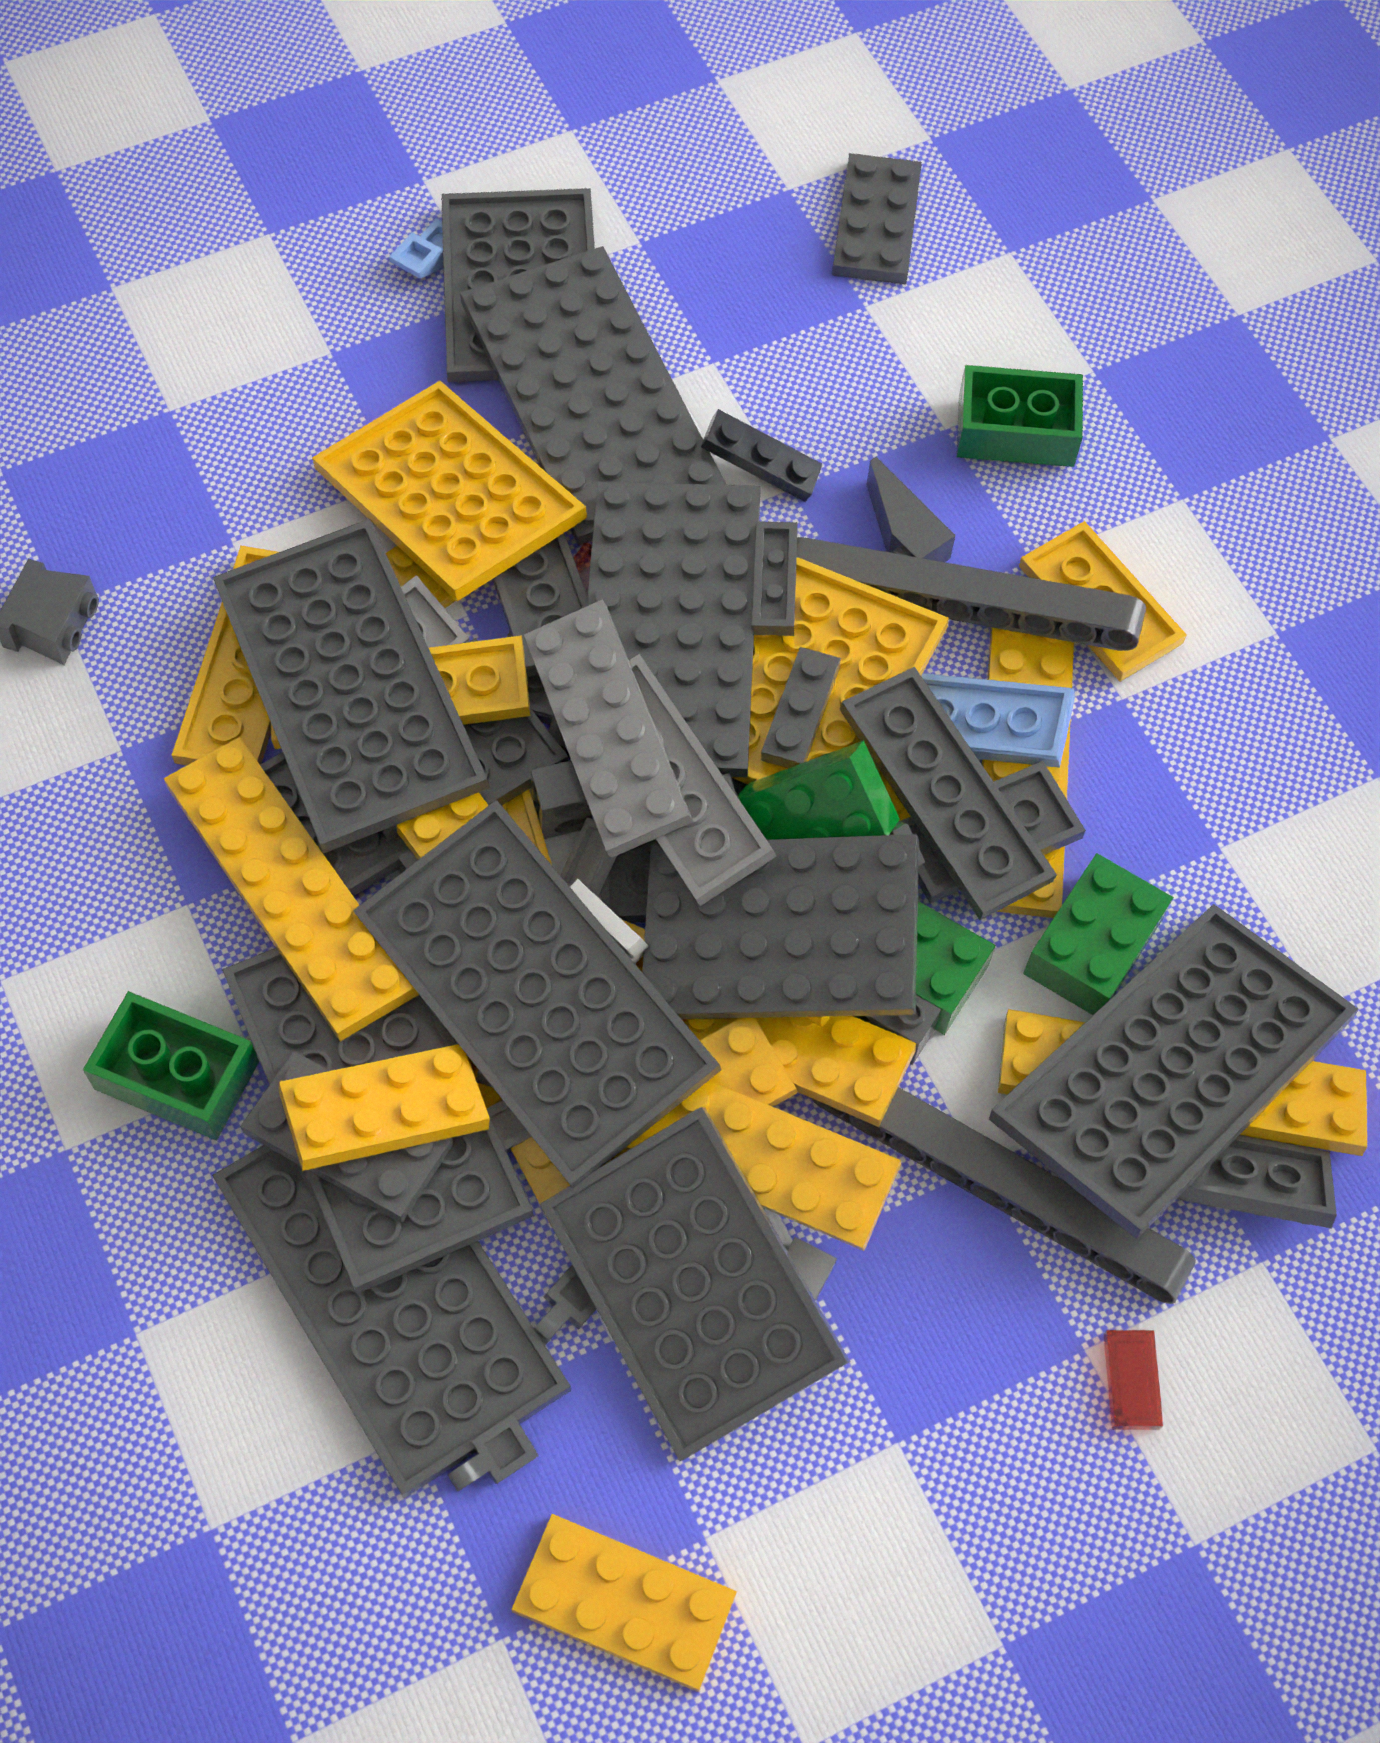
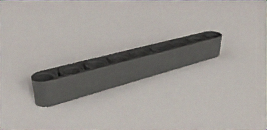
M797 537L798 558L946 616L949 620L1118 651L1132 650L1139 643L1146 605L1140 599L1130 595Z
M899 1087L879 1127L812 1099L817 1106L1160 1302L1166 1304L1176 1302L1196 1264V1259L1189 1251L1149 1228L1138 1239H1135L1063 1179L1050 1176V1172Z

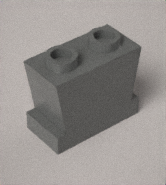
M28 559L0 610V642L2 647L19 652L21 646H24L65 665L71 651L74 652L80 644L82 629L88 618H92L98 608L99 598L90 576L46 570L44 563Z

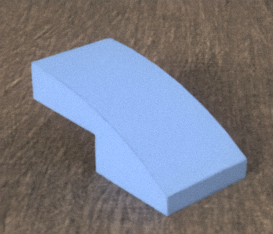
M436 218L420 236L412 232L389 256L390 262L420 279L444 267L442 221Z

